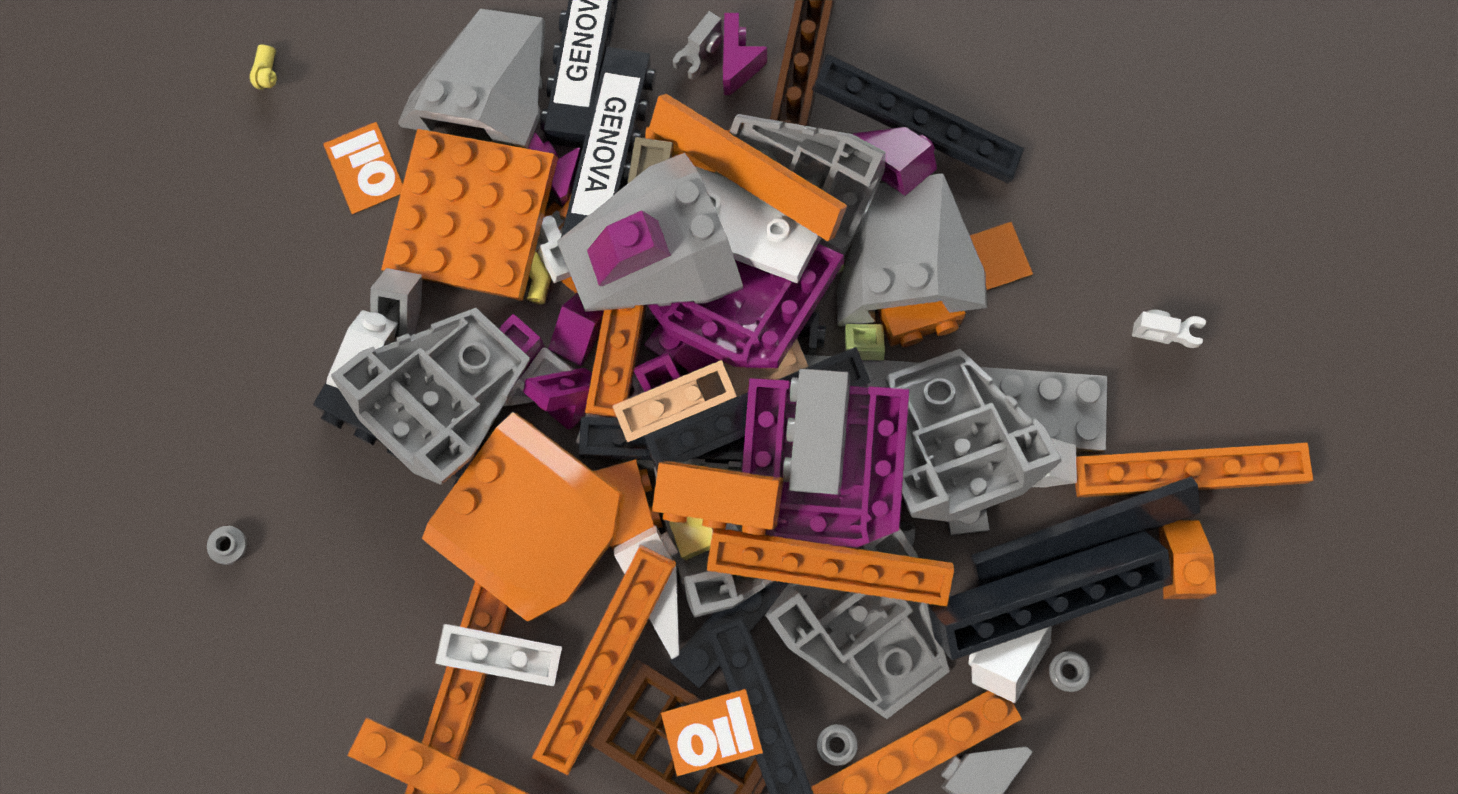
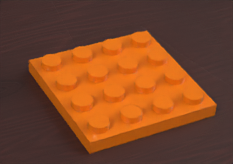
M417 129L381 270L384 271L386 268L421 274L424 281L523 301L558 157L548 152Z

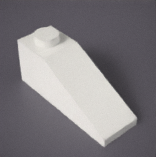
M656 525L614 548V556L624 574L640 544L675 561L673 555L678 553L669 533L665 532L661 535ZM676 566L649 616L672 659L679 655Z

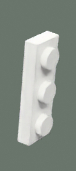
M444 624L435 664L554 686L562 647Z

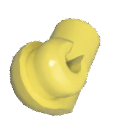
M258 45L254 65L250 72L251 84L257 89L272 88L276 84V73L272 71L276 53L273 47Z
M535 251L529 274L532 282L527 300L536 304H545L552 278L538 252Z

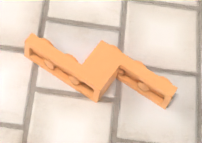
M796 339L779 368L733 367L720 360L612 407L627 442H630L748 392L749 378L777 380L799 369L808 367V364Z

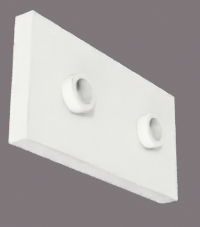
M695 166L727 235L734 259L798 283L821 237L728 178Z

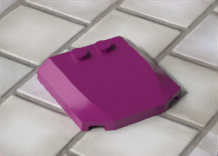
M818 243L798 283L735 260L743 289L708 303H695V301L671 303V305L659 306L658 304L647 305L668 335L733 367L779 368L843 265L844 255Z
M749 378L742 472L783 478L785 458H792L793 442H787L788 419L795 418L796 402L790 401V381ZM850 386L841 495L789 490L790 482L783 481L778 524L773 530L766 529V535L835 546L859 547L900 530L909 389Z

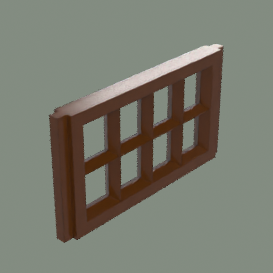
M636 659L586 740L587 743L666 794H704L716 772L738 785L734 794H761L766 785L756 757L743 779L721 764L709 767L693 793L671 779L676 772L673 759L664 774L643 762L642 759L657 734L668 741L666 731L662 728L664 723L661 713L673 710L677 702L687 706L703 700ZM648 683L670 696L654 722L633 709ZM628 716L650 729L634 755L612 742Z

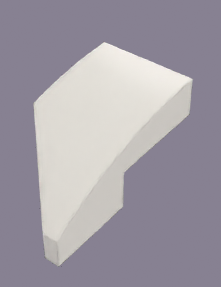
M543 347L522 377L519 378L503 406L535 403L523 393L527 378L572 371L574 368L549 349Z

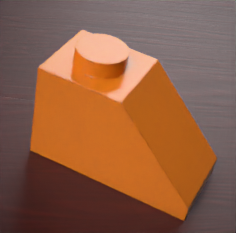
M1178 520L1159 527L1160 544L1168 549L1173 583L1163 587L1164 599H1204L1216 594L1214 556L1200 521Z

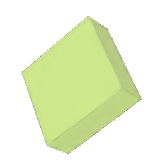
M845 324V351L857 347L862 360L884 361L883 325Z

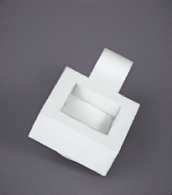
M549 215L543 218L538 238L542 245L539 246L538 254L552 280L556 283L571 277L557 243L561 238V233L554 218Z
M1162 310L1143 311L1134 322L1132 336L1166 344L1174 341L1189 348H1197L1203 343V339L1193 337L1189 332V328L1202 329L1206 324V320L1193 316L1181 323V319L1170 317L1168 312Z

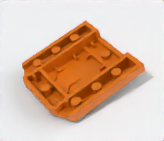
M512 412L496 427L429 520L422 539L528 622L567 603L577 592L616 538L618 528L616 522L623 493L520 415Z

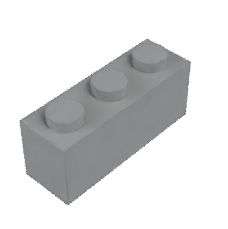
M799 369V378H792L790 401L796 402L795 418L788 419L787 442H793L792 458H785L783 481L790 482L789 490L841 495L851 375L848 372Z

